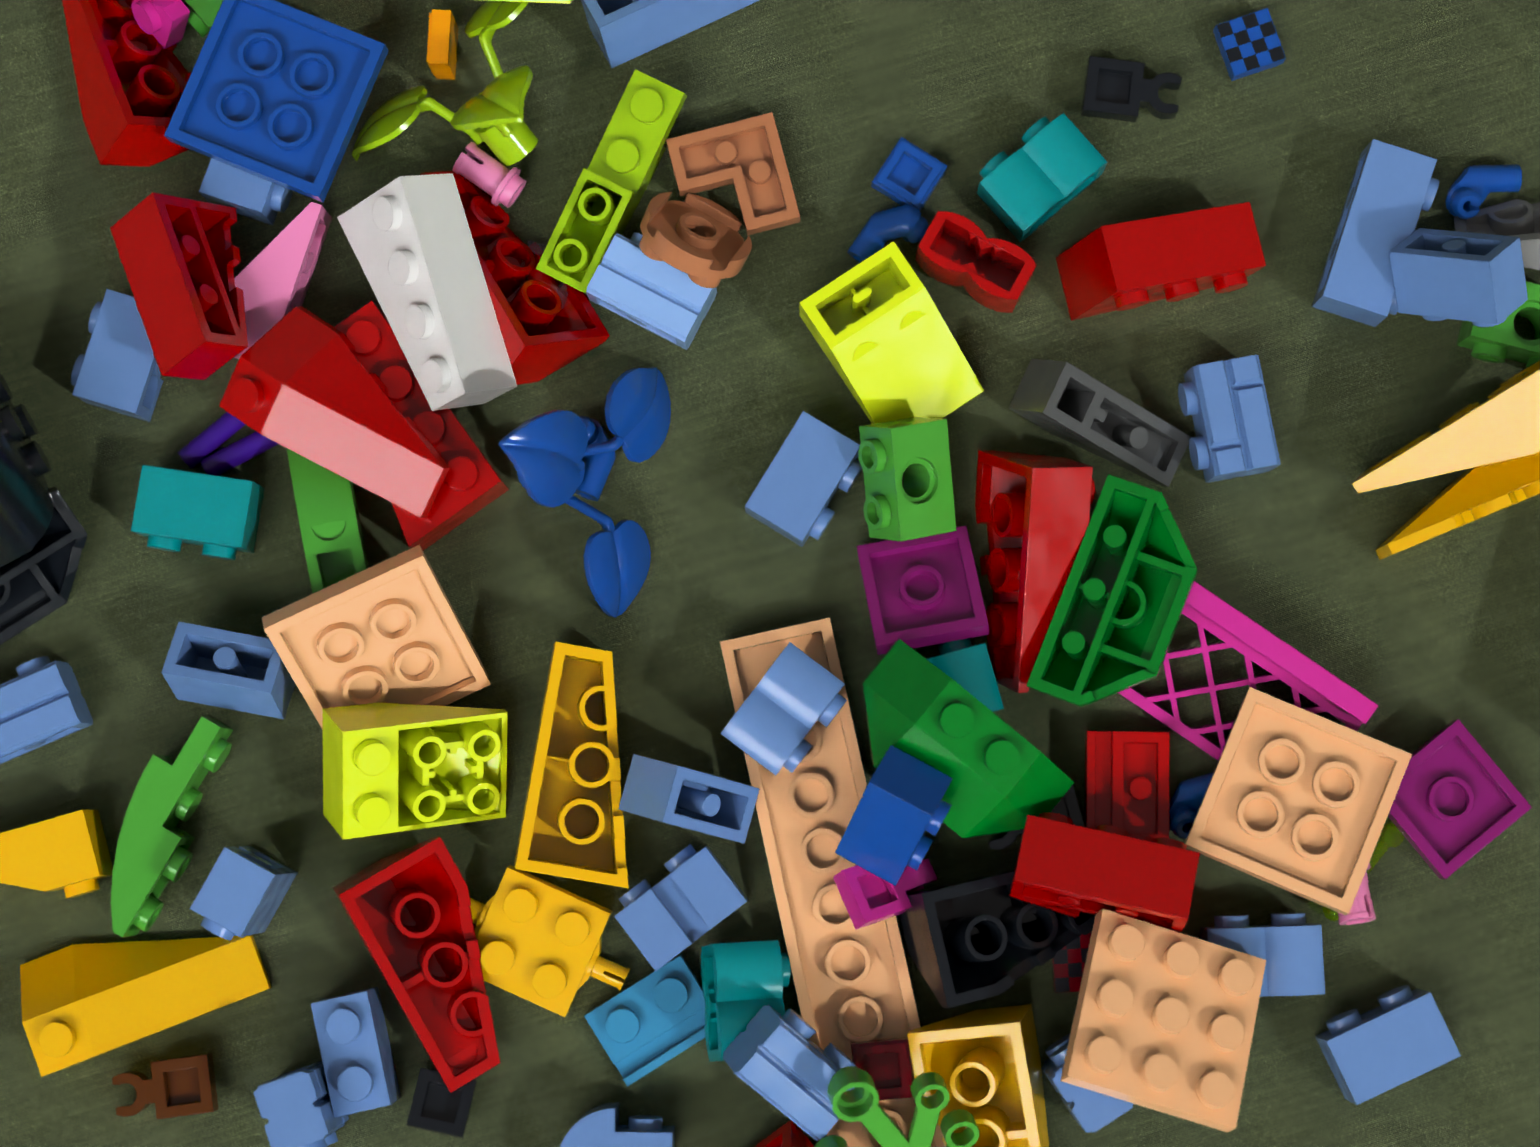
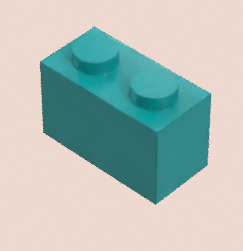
M142 465L131 531L147 537V547L180 552L182 543L203 546L201 554L203 556L235 560L237 551L254 553L265 488L249 480Z

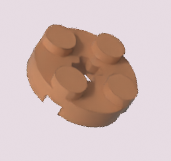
M672 192L660 193L651 199L640 223L643 236L639 247L647 257L656 261H665L672 267L687 273L695 284L705 288H716L721 279L734 277L742 270L751 252L752 241L750 236H748L744 242L743 237L738 233L742 223L729 210L712 200L687 193L684 202L677 200L668 201Z

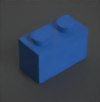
M890 745L870 779L835 853L896 886L905 868L909 866L917 871L927 854L933 840L926 837L924 833L927 831L936 836L952 805L943 801L942 798L953 778Z

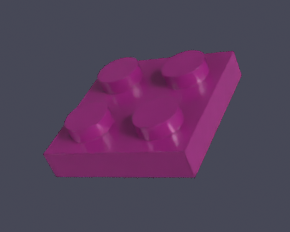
M967 526L956 527L957 531L902 542L885 540L856 546L877 655L886 654L898 638L914 649L989 635V624Z
M1456 719L1448 723L1412 753L1388 817L1438 878L1446 880L1532 807L1460 720Z

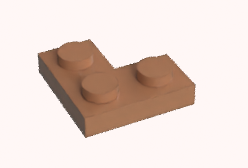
M773 112L666 139L680 197L686 196L687 193L695 194L734 184L747 236L800 222V213Z

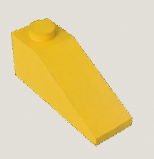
M82 809L0 833V883L39 891L64 889L67 899L99 890L98 879L112 875L113 865L98 810Z

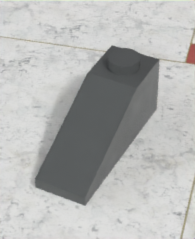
M1031 359L1008 408L1047 432L1165 487H1169L1191 438L1189 435L1066 361Z

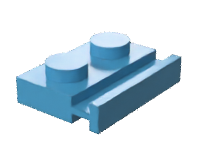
M682 954L666 963L656 972L653 971L584 1015L612 1063L615 1064L623 1077L627 1087L705 1038V1000L703 988Z

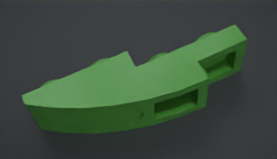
M287 448L312 593H315L368 568L364 537L352 482Z
M201 716L176 760L167 755L152 754L134 790L118 838L112 871V930L122 938L135 936L139 933L140 929L147 932L152 927L163 909L164 903L158 899L169 880L174 883L177 882L192 860L193 853L188 851V848L195 837L176 827L179 820L186 822L193 815L203 796V793L198 790L208 771L213 773L218 771L232 747V744L227 742V739L233 729L215 718Z

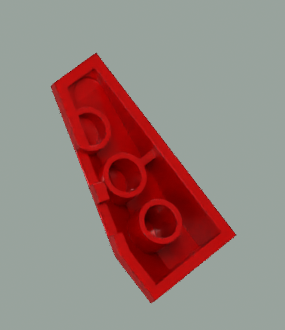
M436 836L385 857L332 887L449 1092L452 1093L500 1064L490 1003L486 995L481 968L480 949L471 914L468 886L441 837Z

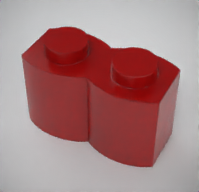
M937 211L918 245L916 262L930 277L947 285L964 286L969 295L979 304L988 309L1003 313L1013 312L1037 266L1032 257L1021 247L1003 239L987 238L974 222L962 215L948 211Z

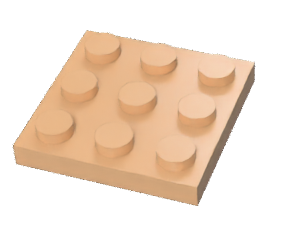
M420 545L261 617L264 631L322 730V709L376 702L446 706L491 685L480 658Z
M1249 687L1184 844L1190 850L1200 852L1204 856L1338 913L1347 915L1351 910L1412 754Z
M1106 909L1100 910L1095 915L1061 1081L1227 1133L1236 1129L1266 960Z

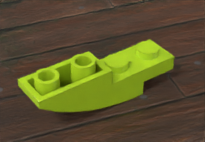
M636 69L634 70L588 169L583 168L536 270L587 294V286L598 265L601 264L614 235L617 233L623 234L666 150L664 147L666 139L687 98L684 92Z

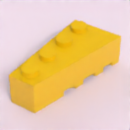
M555 642L548 672L514 868L516 870L629 888L626 867L624 815L622 810H618L622 794L612 651Z

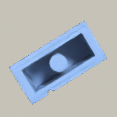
M634 232L631 238L628 239L617 233L614 235L601 264L598 265L587 286L586 293L589 300L687 350L716 297L717 287H701L695 284L687 273L672 267L665 261H656L647 257L639 247L642 234Z

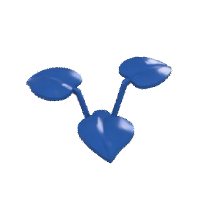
M657 367L629 369L622 373L611 385L606 396L605 420L608 429L615 436L609 441L588 445V432L582 419L571 411L553 410L527 420L499 442V446L514 465L519 482L536 503L546 507H558L563 503L568 504L601 525L603 531L592 534L586 542L584 570L590 590L599 607L606 615L617 618V616L625 612L646 580L651 561L649 540L645 531L637 522L625 519L614 526L611 517L573 495L584 479L585 463L581 460L583 456L612 452L622 446L628 460L640 463L651 458L661 448L669 430L671 400L666 381Z

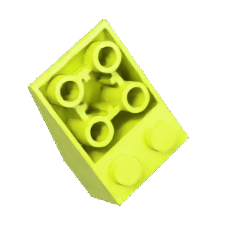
M894 241L799 303V316L872 424L911 417L943 419L984 392L983 387L928 291Z
M380 702L322 709L323 815L343 840L506 817L508 712L505 709Z

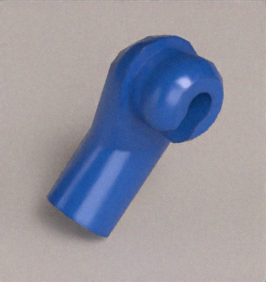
M1519 164L1468 166L1447 191L1446 207L1448 211L1461 219H1469L1479 213L1480 205L1490 193L1519 192L1522 185L1521 166Z
M907 204L878 211L869 218L847 253L857 262L861 263L881 250L888 240L902 237L906 242L918 243L922 240L929 227L928 221L923 216H920L921 213L918 208Z
M579 416L587 428L588 445L610 440L598 421L587 416ZM616 451L583 456L581 460L585 463V475L583 482L575 492L576 494L589 500H599L616 459Z
M1214 772L1184 780L1177 785L1169 803V830L1178 838H1187Z

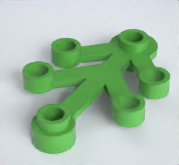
M854 1066L841 1068L833 1075L827 1089L835 1115L847 1122L861 1121L882 1147H931L940 1111L947 1106L950 1099L949 1091L941 1075L934 1072H926L917 1076L911 1084V1094L916 1107L908 1137L906 1138L879 1105V1095L874 1081L866 1071ZM932 1089L938 1090L935 1094L931 1096H923V1094L926 1091ZM957 1109L943 1117L940 1127L947 1143L946 1147H972L978 1141L979 1129L973 1115L969 1111ZM959 1127H967L960 1133H953ZM830 1135L820 1139L815 1147H848L842 1137Z

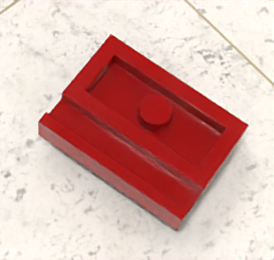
M1085 731V827L1095 829L1098 825H1112L1128 831L1129 837L1150 842L1154 838H1169L1170 732Z

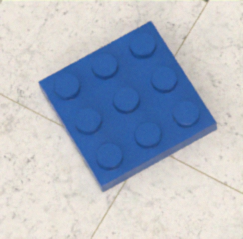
M223 0L164 136L170 142L324 203L389 50L386 44L276 0Z

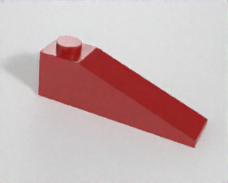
M62 0L82 118L99 164L150 167L189 150L170 142L164 136L191 75V72H187L173 53L177 44L164 49L152 34L145 33L133 16L131 9L133 0Z
M453 171L424 172L420 174L453 173L517 385L539 382L603 344L608 339L610 334L583 292L536 270L544 251L536 243L528 247L507 226L510 216L499 205L494 206L491 203L492 197Z
M295 306L240 356L219 407L264 437L420 518L427 517L450 467L409 416L403 417L383 392L387 387L376 373L369 374L352 351L355 347L346 335L303 306Z
M978 450L975 495L977 524H987L989 555L980 557L981 576L988 575L989 583L993 589L994 603H991L986 610L989 624V635H987L988 653L996 682L1017 693H1028L1027 682L1089 525L1090 505L1095 497V484L1092 478L1093 467L1063 457Z

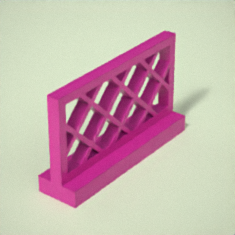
M1196 581L1192 585L1182 614L1196 623L1200 646L1166 653L1163 666L1168 692L1144 696L1132 687L1118 692L1216 760H1219L1226 743L1223 730L1232 729L1235 721H1221L1216 691L1247 685L1257 690L1256 684L1281 680L1290 686L1293 705L1301 708L1300 693L1317 704L1316 706L1304 707L1302 709L1314 714L1328 712L1345 723V727L1355 731L1360 728L1362 723L1366 724L1379 706L1370 698ZM1204 629L1223 642L1207 645ZM1234 648L1243 654L1247 678L1214 684L1209 652ZM1202 653L1208 685L1175 691L1169 659ZM1251 661L1270 674L1254 676ZM1209 692L1215 724L1191 728L1182 722L1176 698ZM1170 700L1172 714L1154 702ZM1217 731L1219 746L1201 734Z

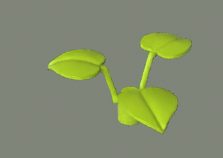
M486 1L475 11L466 24L464 31L469 38L479 35L480 44L494 76V80L484 88L483 92L468 100L456 113L435 99L425 97L428 90L423 85L412 87L396 94L375 110L362 127L352 152V157L355 161L358 160L361 152L374 149L400 135L414 122L419 113L425 111L437 113L450 122L455 130H462L468 134L475 144L478 145L485 142L500 163L506 167L526 157L538 143L537 137L523 120L524 100L532 82L533 72L528 65H523L503 73L492 46V38L496 29L511 23L529 2Z

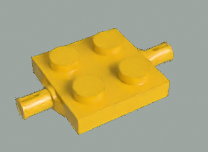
M512 865L507 867L496 894L486 904L470 898L473 924L476 925L475 935L478 939L481 955L480 962L485 982L563 1017H566L579 988L590 976L621 991L630 968L600 956L602 935L611 917L612 910L526 871L516 870Z

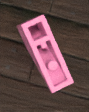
M310 202L234 278L235 287L242 289L244 294L248 347L234 358L239 359L244 352L295 306L303 305L332 219L321 204Z

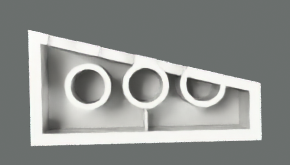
M453 173L399 176L337 217L432 411L485 404L517 387Z

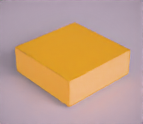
M432 9V13H429L426 62L436 79L455 80L458 25L451 10Z

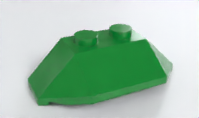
M1108 474L1026 686L1028 688L1083 707L1158 677L1198 572L1162 492Z
M899 638L862 682L873 766L876 768L879 766L890 745L953 778L942 798L943 801L952 805L943 823L962 838L1024 829L1027 814L1038 817L1040 813L1051 812L1075 783L1034 745L951 677Z

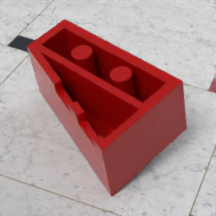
M152 192L110 227L161 375L205 380L248 347L244 294L242 289L235 287L234 267L241 262L240 248L231 244L230 227L237 222L236 208Z
M1250 202L1100 226L1055 258L1071 321L1116 310H1130L1162 299H1166V302L1180 301L1198 295L1200 290L1213 287L1217 294L1231 292L1247 286V277L1266 266Z
M1043 812L1038 817L1027 814L1010 897L1074 918L1079 916L1080 911L1096 915L1100 910L1106 909L1182 933L1189 917L1200 852L1187 850L1186 844L1171 838H1154L1152 842L1129 837L1130 834L1125 829L1112 825H1098L1095 829L1073 825V821L1069 817L1058 813Z

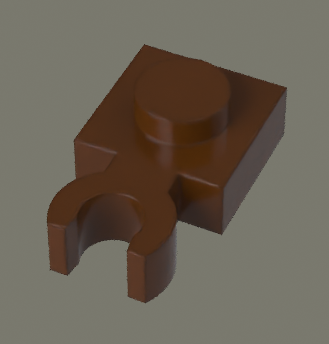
M212 1053L150 1062L152 1078H148L145 1074L138 1071H127L112 1078L113 1085L127 1083L132 1085L137 1092V1097L133 1104H125L115 1108L116 1115L129 1117L144 1111L152 1103H155L157 1120L209 1113L219 1109Z

